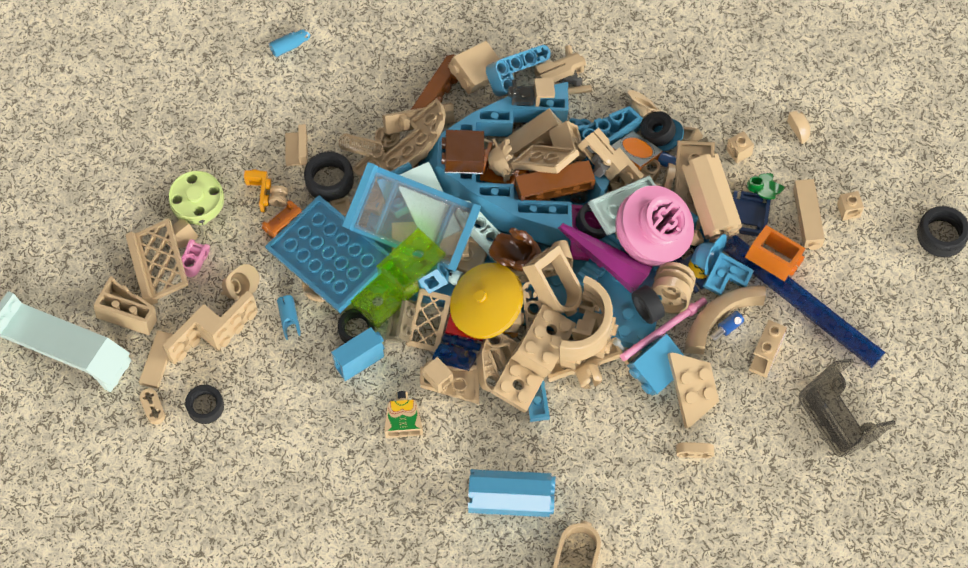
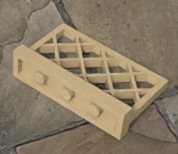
M166 219L138 233L130 232L125 234L142 299L154 305L158 303V299L189 285L171 220ZM166 226L167 232L165 236L158 235L161 228ZM148 234L152 235L148 244H144L142 237ZM156 238L162 239L158 249L152 247ZM167 242L172 244L169 253L163 251ZM150 249L156 251L152 261L147 259ZM160 254L167 256L163 265L156 263ZM171 258L176 259L173 269L167 267ZM154 266L161 268L156 277L151 274ZM165 270L171 272L167 282L161 280ZM175 275H180L182 282L176 285L171 284ZM158 283H164L163 290L157 293L156 287Z

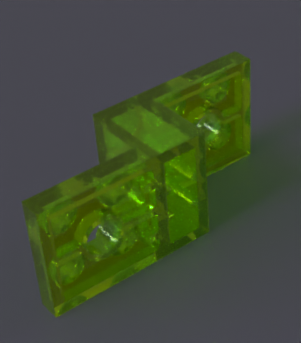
M417 228L376 266L378 276L351 300V304L378 329L401 307L403 300L408 301L419 291L418 281L446 256V253L422 230ZM419 250L424 253L421 258L413 257L415 251ZM375 298L383 299V303L379 306L374 305L372 302Z

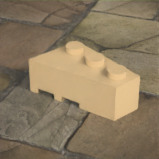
M112 276L109 277L93 305L97 319L146 335H150L157 322L155 307L138 295L135 296L126 286L117 283Z

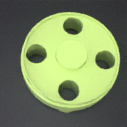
M191 171L181 175L173 182L169 191V204L172 212L179 220L183 219L189 224L205 225L221 211L224 204V193L220 183L214 176L203 171Z

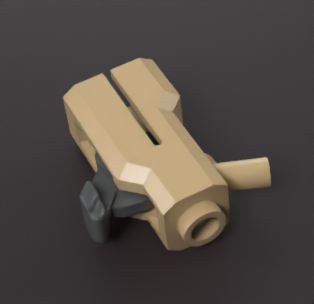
M567 45L565 46V57L554 62L547 60L535 65L534 74L537 78H553L554 85L568 82L573 87H577L583 84V78H578L577 74L584 72L586 61L578 52L572 54V46Z

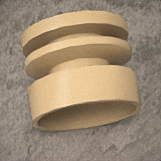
M666 262L659 266L651 288L662 298L661 302L665 313L677 314L687 309L696 277L689 267L681 263Z

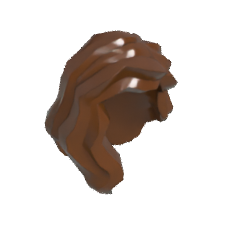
M510 228L509 232L511 234L500 233L494 238L488 253L498 264L524 272L522 267L542 251L532 236L526 231Z

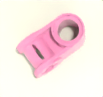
M193 239L189 240L181 258L187 277H194L199 273L203 262L209 254V244L202 245L196 243Z

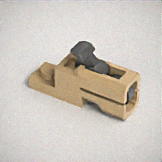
M600 128L588 135L578 145L595 165L593 173L596 177L605 175L610 181L619 175L626 185L644 177L642 172L620 147L616 151L611 147L609 139Z

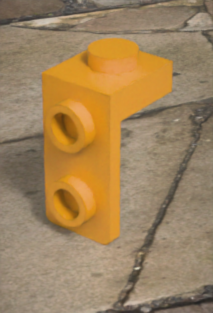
M257 169L245 170L244 180L246 185L261 186L259 206L261 212H265V207L269 206L267 191L270 190L272 181L268 178L267 171H259Z

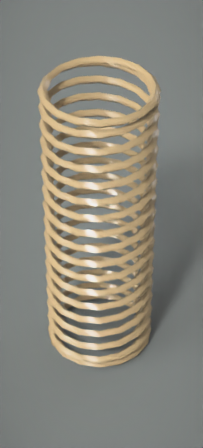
M346 133L342 135V139L344 136L345 138L349 137L346 148V140L345 147L344 140L342 147V139L341 146L339 139V147L345 151L372 158H379L383 153V145L379 141ZM376 144H377V151H378V153L374 156L373 154L375 153Z

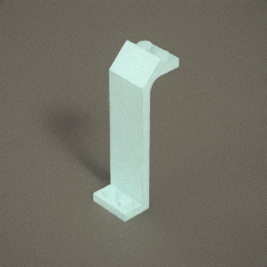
M8 291L0 302V337L90 374L109 392L118 384L120 377L132 361L129 358L130 353L109 338L20 302L14 293Z

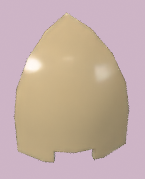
M790 112L787 122L801 144H803L810 136V124L803 112Z
M183 219L178 220L172 225L178 248L186 247L190 239L196 240L199 237L190 224ZM169 242L166 243L167 245H169L170 247H172V244H171V243H169Z

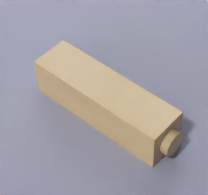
M814 179L795 180L793 192L803 247L817 250L823 247L825 237Z

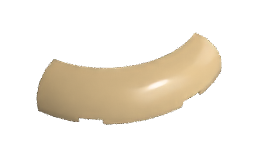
M765 285L736 288L712 300L703 308L692 323L686 338L684 353L704 354L706 340L711 329L729 312L748 306H763L766 298Z

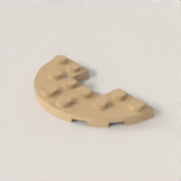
M436 98L414 116L409 122L415 130L387 153L383 150L379 158L365 156L352 167L353 172L362 178L368 162L391 172L407 162L413 168L420 160L425 159L439 139L445 124V110L441 102Z

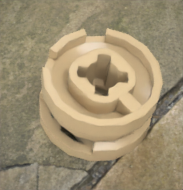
M380 127L375 132V141L381 142L383 150L387 153L401 141L400 133L385 134L384 127Z

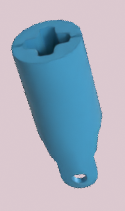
M302 29L286 34L270 42V50L275 57L283 55L309 40L310 33Z
M285 295L279 297L277 304L286 340H288L287 328L291 324H296L297 333L301 336L293 296Z

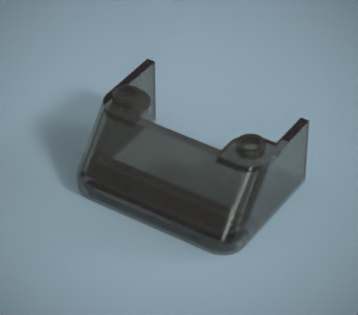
M852 358L834 361L799 393L801 405L832 452L838 457L848 456L876 441L896 424L894 420L877 424L867 422L861 426L858 424L840 397V394L846 388V381L841 373L854 362Z

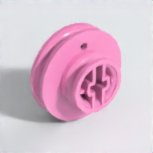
M646 186L638 189L623 200L616 214V233L622 247L633 259L642 264L660 266L666 262H672L681 257L692 243L694 223L691 212L681 197L665 187Z

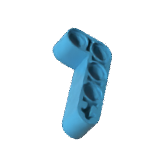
M540 45L487 65L486 74L493 93L498 97H502L514 92L516 84L512 73L547 61L551 56L550 49L546 45Z

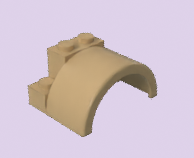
M585 276L583 280L584 291L582 303L579 305V312L584 314L582 320L591 322L592 318H596L598 329L592 336L584 340H562L560 345V365L574 370L577 364H581L582 360L592 356L604 359L605 354H609L612 347L610 342L611 336H615L618 330L616 317H613L612 302L607 291L600 283L588 276Z

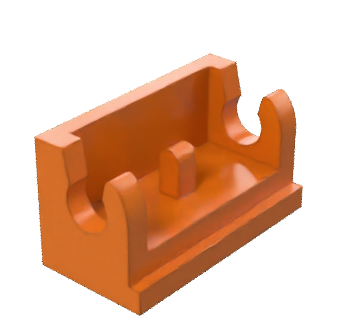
M291 200L287 202V207L268 223L265 221L262 223V229L272 238L302 212V209Z

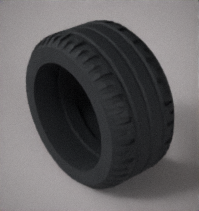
M325 151L316 154L307 162L304 169L306 188L314 198L321 196L325 201L329 202L342 199L353 187L354 174L352 165L344 155L338 152ZM326 167H336L344 172L341 181L331 186L320 185L313 179L319 170Z
M936 206L928 210L922 216L917 228V238L921 247L929 254L941 258L958 254L968 241V221L966 216L961 211L959 212V210L950 206ZM936 221L947 222L955 227L959 238L950 242L938 240L931 234L928 225Z

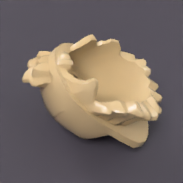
M492 138L495 147L489 152L488 167L495 175L503 177V181L506 182L510 180L512 173L517 170L512 169L511 162L516 158L512 153L510 139H505L501 144H497L495 138Z

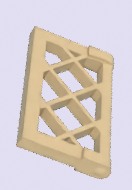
M419 289L415 305V316L411 326L412 333L409 337V342H406L405 345L438 353L450 309L451 296L436 292L429 294L425 289ZM423 295L430 297L432 302L424 307L421 306ZM438 300L445 301L442 312H440L435 303ZM434 304L439 313L429 319L423 309ZM422 311L427 321L417 326L418 315ZM441 316L439 328L435 330L430 321ZM429 322L434 332L424 338L419 328ZM416 329L422 337L418 342L412 341ZM436 334L434 346L428 345L426 339Z

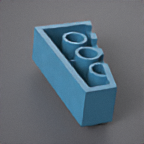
M629 106L609 114L606 118L595 119L593 123L588 125H580L578 129L583 141L588 135L600 128L609 139L610 145H613L630 132L634 131L637 133L640 130L643 118ZM586 156V158H585L584 160H582V161H587V160H589L590 165L593 164L587 156Z

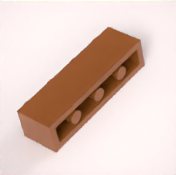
M589 160L576 161L573 164H569L559 173L537 171L515 176V189L521 201L547 200L594 189L595 177Z

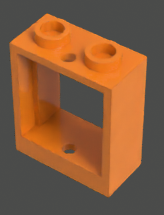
M766 225L752 243L745 258L785 281L789 275L791 277L794 275L797 268L803 262L805 257L802 255L806 248ZM767 244L792 261L788 263L762 246Z

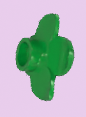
M772 173L753 176L747 182L748 190L768 200L775 199L776 195L785 189V186L773 181Z

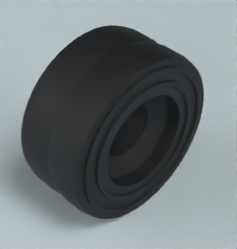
M652 112L641 122L640 130L644 139L656 147L668 144L675 136V124L670 115L665 112ZM663 126L659 132H654L655 127Z

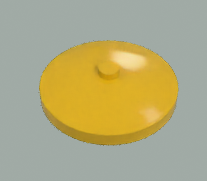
M484 263L473 267L460 278L451 295L450 313L455 325L468 336L477 339L492 338L503 333L514 323L522 308V284L513 271L498 263Z

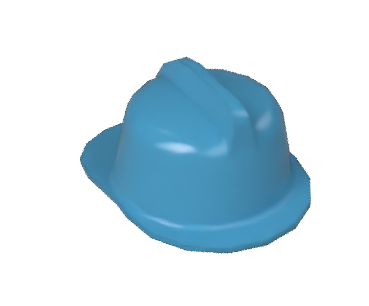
M722 234L715 243L705 242L696 247L691 262L704 269L705 275L709 274L718 254L723 252L727 241L726 234Z

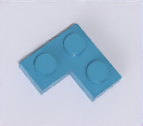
M720 252L703 287L720 296L728 280L741 287H746L754 270Z

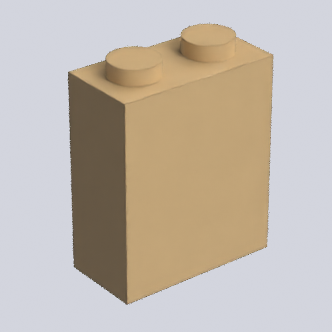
M485 41L454 56L448 67L460 82L461 87L469 95L490 84L486 74V67L500 59L488 42Z

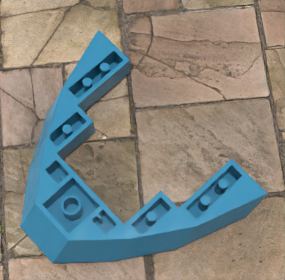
M568 82L555 84V97L540 98L539 107H535L533 90L519 92L471 113L446 130L484 131V136L508 137L512 134L513 122L528 123L549 108L562 122H565L569 112ZM446 130L441 133L427 157L418 162V166L427 162L430 163L444 193L482 206L480 212L496 229L510 233V228H516L526 231L532 236L534 241L552 246L557 241L566 240L570 246L571 240L558 227L562 223L572 227L571 202L514 200V184L476 183V174L445 173V164H441V155L445 153V149H441L442 137L446 135Z

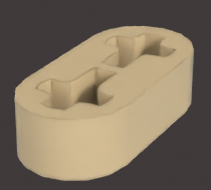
M151 388L144 389L140 393V401L150 423L160 424L165 419V412L155 390ZM150 394L153 401L152 404H149L146 395ZM155 408L157 413H159L158 418L153 416L152 409Z
M693 442L678 443L676 445V455L685 458L714 457V445Z

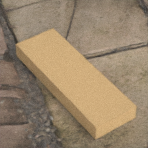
M157 330L139 380L140 385L159 388L169 361L163 344L173 335L172 333Z

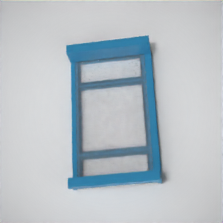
M368 162L342 227L432 263L439 259L445 268L456 272L482 206L459 199Z

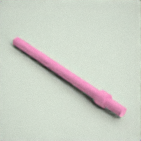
M702 297L695 303H690L685 311L679 313L620 354V358L626 361L685 318L696 314L698 309L707 304V300Z

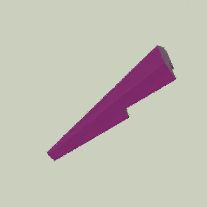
M564 223L558 227L599 267L603 266L630 293L642 284L653 267L642 264L633 259L629 254Z

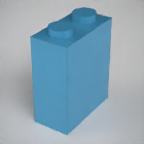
M370 327L331 352L334 366L345 381L384 357L383 350L385 347L382 343L384 340L378 331L374 332Z
M668 334L658 337L627 364L630 374L640 381L642 389L651 396L661 392L673 381L667 354L676 353L683 355Z

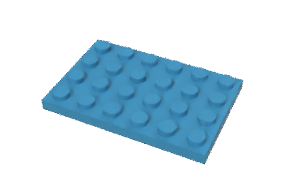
M318 196L279 232L265 248L336 311L341 313L395 259L371 238L342 227L346 217L321 196Z

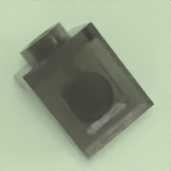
M512 80V86H508V97L511 98L512 105L534 106V86H516V80Z

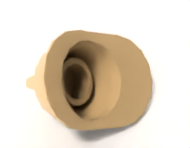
M628 90V95L632 99L631 108L643 119L652 112L661 111L643 94L634 90Z
M243 264L237 267L223 279L221 295H226L229 299L237 301L247 290L253 294L257 290L260 281L258 271L250 264Z

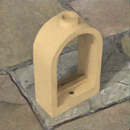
M559 245L545 249L522 267L542 304L547 305L560 314L565 313L567 317L577 312L576 309L582 301V288ZM550 262L565 287L567 293L565 306L559 303L541 271Z
M580 521V523L570 525L563 531L553 568H558L566 539L575 533L587 534L594 540L596 551L591 568L597 567L601 539L590 522Z

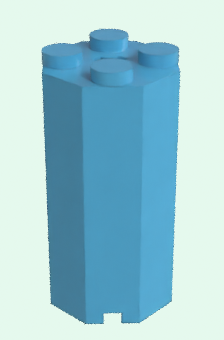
M471 469L468 513L550 517V514H554L555 496L553 495H555L556 476H552V473Z

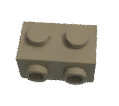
M407 300L392 302L385 340L409 342V337L412 333V321L415 316L414 304Z

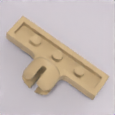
M615 338L610 339L612 347L610 353L605 354L604 359L595 356L584 359L580 365L577 364L575 370L561 366L559 357L552 372L547 375L549 382L569 375H576L583 389H591L590 379H592L594 387H597L602 382L599 366L620 358V354H622L621 349L613 344Z

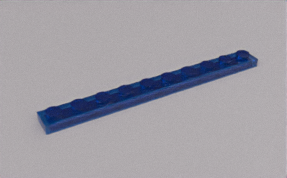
M737 235L732 236L726 242L723 250L726 254L753 269L754 276L869 367L873 368L885 355V351L788 276L783 281L745 258L751 246Z

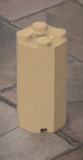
M710 154L693 158L688 161L689 165L687 167L685 164L681 165L705 239H710V242H716L722 234L728 236L739 234L742 224L718 154H714L712 158Z

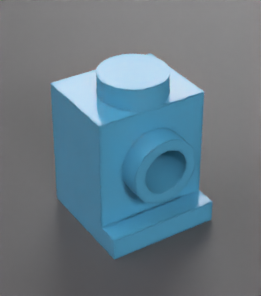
M439 259L419 272L418 283L429 294L449 282V272Z

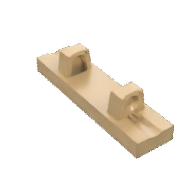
M442 104L445 110V124L455 122L454 104ZM424 108L383 115L384 133L392 134L414 130L409 121Z

